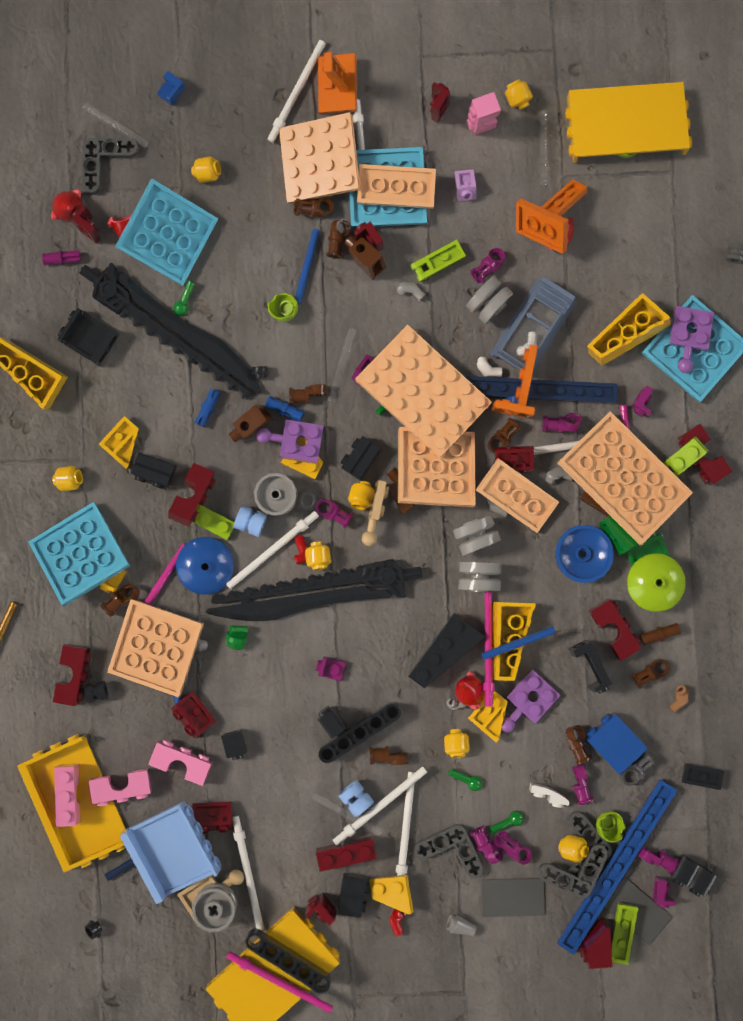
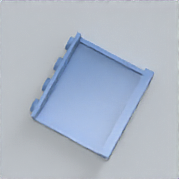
M186 801L125 829L120 835L156 904L162 902L166 896L210 875L217 876L221 870L219 858L214 856L211 843L208 839H205L203 829L200 823L196 822L193 810L190 805H187Z

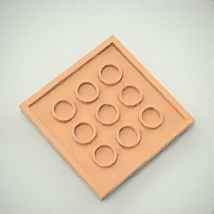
M349 112L282 127L279 130L287 203L293 204L297 198L301 201H308L361 190L353 114Z
M399 427L398 503L474 508L475 432L465 431L439 458L406 427Z
M130 599L108 673L176 697H181L204 623L138 600Z

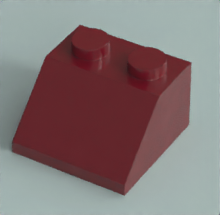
M600 918L582 941V945L579 946L580 957L583 958V963H586L589 969L613 967L610 927L604 918Z

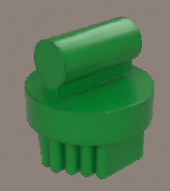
M230 625L226 634V646L233 650H242L248 640V627Z

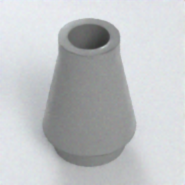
M455 914L449 916L446 930L453 934L474 936L476 925Z

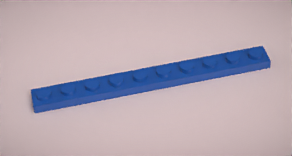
M659 779L599 874L591 894L583 899L557 941L559 946L573 955L575 954L678 790Z

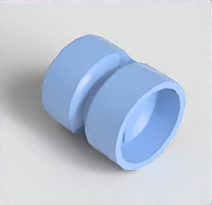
M242 505L233 528L243 532L248 530L249 534L259 537L268 514L261 511L253 512L252 508Z
M358 780L352 782L338 795L344 804L349 805L348 810L354 817L359 816L374 803L370 795L363 792L364 788Z

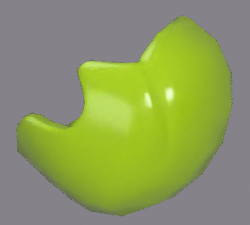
M277 294L272 301L268 302V312L275 320L280 322L290 321L298 312V302L290 294Z
M609 810L602 813L596 821L597 833L605 841L612 843L623 838L622 832L626 827L622 816L615 811Z

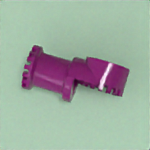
M500 248L491 249L488 256L481 261V264L471 270L470 274L473 276V279L475 278L474 281L483 283L489 274H493L501 267L505 260V252ZM498 255L501 260H493L491 256Z
M568 413L565 417L560 416L559 418L543 415L542 424L544 425H542V432H576L580 429L582 419L576 413ZM568 421H575L576 424L569 423Z
M321 499L316 504V511L319 515L330 521L338 522L346 529L353 513L345 512L339 508V505L327 499ZM320 503H328L330 510L327 513H321L319 511Z
M583 764L572 767L578 783L571 786V788L575 790L578 806L585 805V802L588 804L594 800L587 787L588 777Z
M483 825L478 827V830H472L470 835L474 837L478 845V851L483 850L488 863L495 864L502 861V850L489 839L485 831L486 827Z
M501 831V833H498L499 835H496L497 838L495 837L494 840L495 846L504 849L505 853L514 861L522 865H526L531 861L532 852L529 848L510 838L506 831ZM525 850L526 855L524 859L519 860V853Z
M642 847L637 855L651 865L662 866L668 870L669 874L674 873L680 861L678 858L674 859L667 855L663 849L658 854H655Z

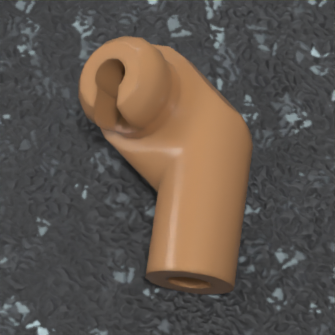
M679 685L676 688V700L669 705V708L674 713L679 711L689 701V691L686 686Z

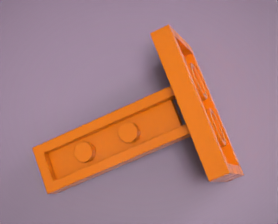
M325 52L324 56L318 57V104L320 115L357 112V56L355 53L334 55L332 52Z
M571 180L542 207L520 198L516 202V233L563 254L567 250L568 219L562 217V215L588 192V186Z
M529 345L528 349H524L522 360H525V366L520 369L519 379L522 380L521 386L516 388L515 398L518 399L517 404L510 403V400L505 399L502 401L496 400L492 404V412L527 419L534 415L535 407L526 406L538 346Z

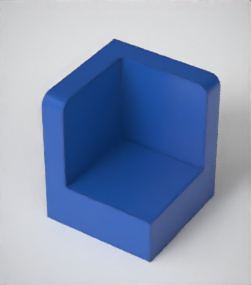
M167 71L163 76L165 83L159 89L157 95L172 106L184 91L185 86L183 81Z

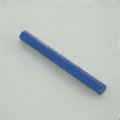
M317 229L312 231L295 299L298 304L302 302L320 234V231Z
M552 626L481 653L483 660H487L556 634L555 628Z

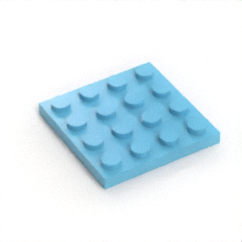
M423 147L356 150L358 169L359 164L424 168ZM358 190L349 192L351 228H356L361 223H369L370 221L374 227L427 224L426 208L357 204Z
M151 179L115 248L183 286L218 218L154 179Z
M693 295L682 305V307L712 312ZM716 314L713 317L709 349L707 351L692 349L690 360L693 362V369L691 372L682 373L678 369V362L683 359L684 347L669 345L673 317L670 319L671 326L659 332L641 352L698 403L704 399L743 354V338ZM688 324L687 331L695 333V325Z
M92 502L28 541L56 596L64 607L130 567L128 560L95 502Z

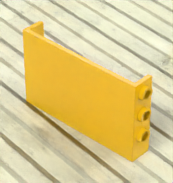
M683 82L569 90L568 108L565 109V118L569 120L567 138L571 139V145L568 147L569 157L572 156L573 163H577L578 157L682 150V155H686L692 147V137L688 133L690 118H687L686 113L689 105L688 100H685Z
M78 734L67 738V743L62 745L61 742L51 745L49 746L51 750L45 753L43 750L32 754V759L17 765L63 872L78 866L84 868L92 864L91 860L95 858L102 860L110 855L109 852L115 849L117 852L126 849L120 838L126 827L114 800L109 801V804L104 806H98L97 803L92 804L89 780L102 777L103 775L86 736L79 737ZM60 764H79V784L76 789L77 803L80 802V823L76 826L56 827L54 768Z
M295 906L265 932L328 973L340 964V953L335 947L331 948L326 943V937L321 932L317 933L313 928V922L309 918L305 919ZM258 938L254 943H259L260 939ZM273 946L267 948V952L270 954L277 952ZM248 948L239 955L242 958L244 956L249 958L257 966L306 992L311 990V988ZM285 957L283 959L284 963L286 964H292L294 962L293 959L290 957ZM231 962L213 978L206 987L207 992L214 998L215 1005L228 1014L227 1018L229 1021H277L301 999L249 970L245 971L239 968V965ZM305 967L301 968L300 972L303 975H307L310 973V970ZM319 978L316 982L319 983L323 978Z

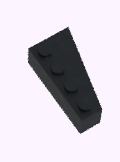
M452 613L408 677L423 688H426L485 638V636Z

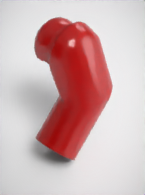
M300 535L294 538L299 554L294 556L297 565L306 563L305 550L308 548L304 536Z
M397 909L393 910L389 918V923L395 937L404 934L400 923L403 917L406 916V913Z

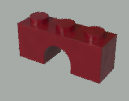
M698 424L678 437L680 441L678 445L680 448L683 447L695 436L703 445L711 439L702 425ZM702 456L692 464L694 468L697 467L701 474L699 476L705 484L708 483V485L715 484L733 472L722 456L714 460H708Z
M196 463L192 464L185 478V486L193 489L195 494L190 498H182L177 495L168 511L169 519L187 527H190L192 522L195 523L200 514L198 509L200 505H205L208 498L206 494L215 485L214 471Z
M606 599L588 612L599 628L607 624L616 626L618 631L617 637L608 644L618 660L623 661L641 649L639 646L641 642L635 633L632 634L629 630L631 626L625 617L622 618L619 614L620 608L615 600Z
M70 644L62 646L59 664L69 666L73 672V677L69 683H56L53 703L77 706L83 701L84 691H82L83 683H86L88 672H85L86 664H89L91 659L89 648Z
M373 836L355 839L352 843L336 846L333 844L316 848V857L319 871L322 872L377 859V852Z

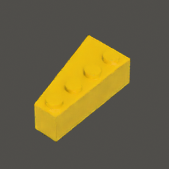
M642 293L587 345L588 354L603 366L670 327V317Z
M0 337V366L9 373L12 379L43 410L50 409L68 376L5 337Z
M493 602V648L526 636L536 603ZM523 646L493 657V680L515 681Z

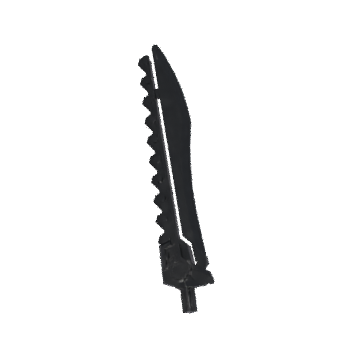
M110 263L101 274L86 264L81 268L79 274L94 283L93 299L117 315H120L121 318L130 316L133 326L140 327L143 325L148 336L157 334L160 344L166 345L170 343L175 354L184 352L188 363L197 361L202 372L210 370L215 381L224 379L227 389L233 390L237 388L242 399H247L252 394L229 377L231 374L256 393H262L258 382L251 375L250 370L224 342L168 311L123 273L118 274V269L113 263ZM118 282H120L125 288H127L131 292L132 299L136 304H138L152 316L157 318L159 321H161L163 324H165L167 327H169L183 339L188 341L190 344H192L194 347H196L198 350H200L214 362L223 367V372L216 366H214L212 363H210L208 360H206L204 357H202L200 354L191 349L189 346H187L185 343H183L181 340H179L177 337H175L173 334H171L169 331H167L158 323H156L154 320H152L150 317H148L146 314H144L142 311H140L138 308L133 306L131 304L129 293L125 291L118 284Z
M394 559L364 564L363 566L359 565L356 567L355 572L343 568L338 576L328 571L322 579L313 574L310 575L307 582L296 577L292 580L291 585L280 580L276 583L275 588L263 584L260 586L259 591L247 587L244 589L243 594L232 590L228 593L227 597L216 593L212 596V604L241 600V604L209 608L206 610V613L233 620H277L306 609L327 604L390 598L393 594L396 597L405 598L406 589L404 581L423 578L421 566L402 570ZM358 582H363L371 588H388L387 590H370L362 585L356 587L249 602V599L345 585Z

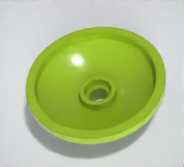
M648 554L639 558L632 565L627 576V589L630 597L639 607L648 611L660 612L672 608L680 601L685 591L686 581L681 566L673 558L664 554ZM658 579L662 581V585L659 587L656 585Z

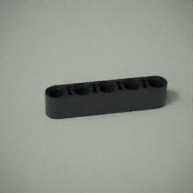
M395 702L387 703L328 741L320 748L319 759L324 763H331L392 724L401 716L400 706ZM389 707H396L398 713L396 716H389L387 709ZM378 717L382 723L380 726L374 727L371 724V719ZM357 728H363L366 733L363 737H357L354 731ZM342 738H346L349 741V745L345 748L340 747L338 741ZM330 749L333 752V756L325 758L322 755V751Z
M255 928L248 932L245 943L249 950L315 992L325 993L329 990L331 977L327 971L260 929ZM257 936L260 942L252 943L250 937ZM273 946L277 952L270 954L267 952V948ZM285 957H290L293 959L294 962L292 964H286L284 963L283 959ZM306 967L310 970V973L303 975L300 969ZM319 978H323L327 983L319 985L316 981Z

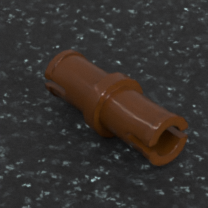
M678 623L662 628L660 626L656 627L655 630L641 633L640 637L643 645L659 640L661 642L665 641L666 638L680 635L681 631Z

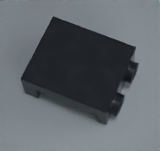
M77 308L76 311L73 310L70 313L67 325L63 326L58 332L59 337L57 340L100 367L120 334Z
M584 640L568 648L572 656L577 658L584 654L597 679L595 683L588 686L589 690L599 694L609 689L608 686L612 682L591 642Z

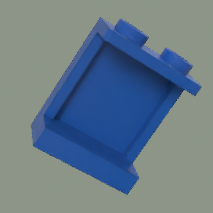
M608 713L600 720L602 723L597 728L594 726L587 732L588 736L585 739L620 775L648 748L615 713L611 715Z

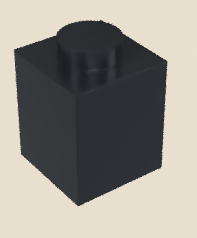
M242 729L222 734L221 738L227 759L238 760L243 758V754L247 753Z

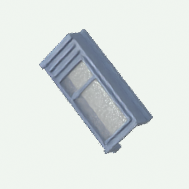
M542 277V279L538 278L489 355L495 359L499 357L520 371L525 366V360H522L524 349H528L529 345H536L538 348L534 370L576 304V301H574L575 296L545 277Z

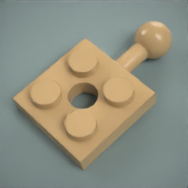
M380 480L375 484V494L368 517V528L362 535V542L366 546H373L376 543L377 536L374 533L376 523L379 517H383L385 510L382 502L383 499L387 498L389 487H386L387 482Z
M238 869L231 871L229 878L223 881L222 884L228 887L240 885L244 881L243 872ZM213 875L187 886L177 894L192 918V906L198 892L208 884L218 883Z

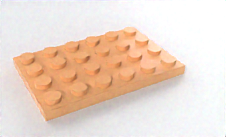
M409 325L355 378L359 385L439 458L492 403Z
M611 411L558 461V464L640 546L693 493Z

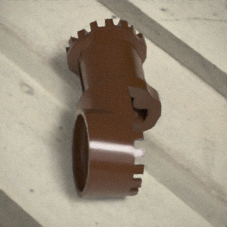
M297 198L293 206L295 207L293 208L295 216L305 214L310 215V217L324 218L329 216L334 210V204L329 198L311 201H301ZM321 203H325L329 207L328 212L321 209Z
M345 219L335 220L331 224L330 236L328 237L330 241L329 251L326 252V256L329 258H343L341 254L342 244L345 242V236L350 232V225ZM339 223L343 225L342 233L338 231Z
M325 384L310 385L305 387V389L289 388L290 405L297 402L309 404V396H327V386Z
M509 417L501 430L498 429L490 438L487 447L491 453L495 454V450L491 447L493 440H499L502 444L501 447H506L511 442L513 435L522 429L518 423L516 424V421L514 422V419Z
M126 583L118 592L115 591L107 602H103L101 608L103 611L106 610L105 613L108 616L113 617L121 606H125L130 602V599L137 600L140 590L138 587ZM132 589L131 596L127 597L128 592Z
M655 659L644 670L636 674L632 673L631 676L636 681L637 687L641 689L642 685L650 681L654 682L667 675L670 667L665 660ZM659 662L665 665V670L662 673L655 671V665Z
M580 725L568 727L565 733L570 744L569 749L576 758L577 766L584 764V761L586 763V761L588 762L592 759L584 746L585 731ZM574 730L577 732V739L574 736Z
M389 746L382 749L369 747L370 765H373L375 762H386L387 764L391 763V765L408 764L407 752H404V754L403 752L402 754L400 752L389 754Z

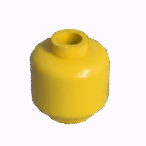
M519 79L506 86L505 96L512 108L518 107L519 110H522L530 105L529 101L533 98L527 82H521Z
M208 156L196 159L191 171L193 177L197 178L200 183H207L218 179V176L221 174V166L218 160Z
M65 466L56 469L52 481L58 490L66 492L78 489L83 482V476L81 471L75 466Z
M360 481V483H354L348 496L351 507L361 511L371 507L375 490L369 482Z
M322 542L310 543L311 547L305 550L307 566L312 568L313 571L327 569V565L331 563L330 548L327 545H322Z
M461 729L450 730V734L444 737L445 753L450 755V758L466 757V754L470 751L469 736L466 733H462Z
M567 835L559 843V852L565 860L578 863L588 856L589 847L584 838Z

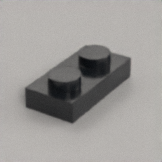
M684 763L681 782L721 790L724 771Z

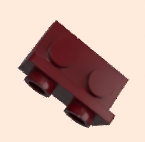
M433 82V99L430 103L431 120L438 123L450 105V91L444 84Z
M83 205L74 211L71 220L81 233L94 243H97L100 239L97 233L98 229L91 221L93 217L89 210Z
M371 221L369 223L363 222L356 227L357 230L354 233L357 240L363 237L378 252L384 249L383 240Z
M495 447L494 463L497 459H500L512 469L521 473L534 470V447Z
M193 691L171 708L174 718L182 722L185 726V732L189 736H193V738L199 736L216 722Z
M231 802L192 803L193 816L196 822L200 823L203 834H207L209 831L226 833L228 830H233Z
M321 893L319 896L315 894L308 900L309 904L306 906L305 912L307 918L317 911L320 921L326 922L328 926L335 921L337 909L324 893Z

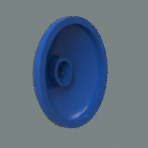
M579 525L568 529L558 540L555 550L556 562L561 572L569 579L580 583L593 582L603 577L610 569L614 557L613 546L608 536L602 530L590 525ZM581 550L585 551L586 553L585 557L583 558L579 556V552Z
M199 537L189 541L180 550L176 560V571L179 580L188 590L197 594L218 592L226 586V583L230 581L233 574L234 562L231 552L221 541L211 537ZM203 563H207L209 565V568L207 570H203L201 568V565Z

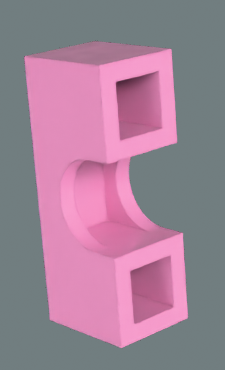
M494 92L473 99L471 102L467 125L470 131L473 130L474 135L494 129L497 126L496 117L500 115L501 109Z
M165 739L156 743L148 765L166 772L169 770L172 761L180 760L187 767L184 779L203 786L213 761L209 760L210 757L200 753L195 755L191 753V749L181 746V748L173 746V742Z
M60 764L54 768L56 827L76 826L80 823V802L77 803L76 789L79 784V764Z
M148 768L130 771L128 773V786L123 789L115 788L112 785L110 775L91 778L89 786L92 804L97 803L98 806L108 805L109 801L117 800V803L129 801L128 797L136 796V799L147 798L148 794L152 792Z

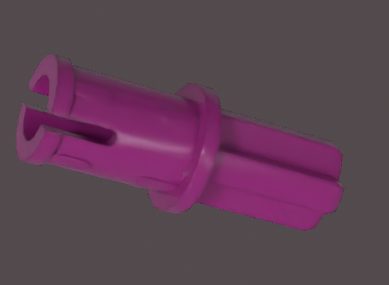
M59 250V252L42 253L43 265H64V263L80 262L81 253L79 250L65 252Z

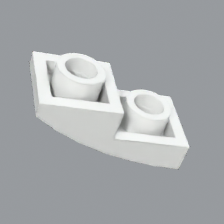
M530 782L529 790L531 793H534L535 797L545 798V795H548L547 800L549 803H552L553 807L563 808L564 805H569L568 799L556 790Z

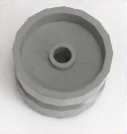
M495 275L476 292L466 305V308L472 313L484 307L478 319L485 325L503 310L514 294L508 287L502 288L496 294L495 292L501 286V281Z
M271 473L262 477L256 484L254 499L258 508L264 513L272 516H283L295 507L298 499L297 488L287 476ZM278 491L279 497L273 498L272 493Z
M492 515L482 519H474L463 524L462 527L452 530L456 540L466 537L469 539V541L461 543L459 546L462 556L501 541L498 531L485 532L486 529L493 527L495 524Z
M459 562V572L471 574V578H460L458 589L471 590V592L501 591V581L499 579H489V575H500L502 564Z
M211 883L204 886L198 892L192 906V916L195 923L201 929L208 932H219L227 928L237 910V898L234 891L222 883Z

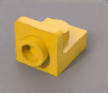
M123 570L102 583L99 588L107 593L117 591L127 571Z

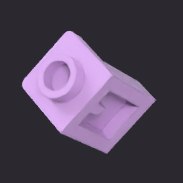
M474 170L454 171L458 201L476 199Z

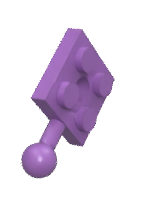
M681 306L675 307L669 345L684 347L683 359L678 362L680 372L689 373L692 371L693 362L690 360L692 349L702 351L709 349L714 312ZM688 324L695 325V333L687 331Z
M286 420L283 435L271 433L267 428H261L257 431L256 438L260 443H267L270 440L282 442L279 458L317 464L324 426ZM303 437L307 440V444L299 446L296 440Z
M533 669L506 696L517 707L510 717H505L503 720L502 731L506 733L514 730L515 722L522 714L535 724L561 696ZM531 691L538 693V699L535 702H531L528 699V694Z

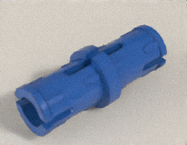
M210 388L204 404L201 403L200 407L202 408L194 423L204 428L206 427L211 413H214V407L222 393Z
M272 396L267 399L265 407L300 422L305 414V411L291 406L289 402H282Z

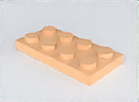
M359 164L361 190H358L357 204L434 208L436 169Z
M500 459L496 460L476 488V491L536 533L539 532L559 503L555 498Z

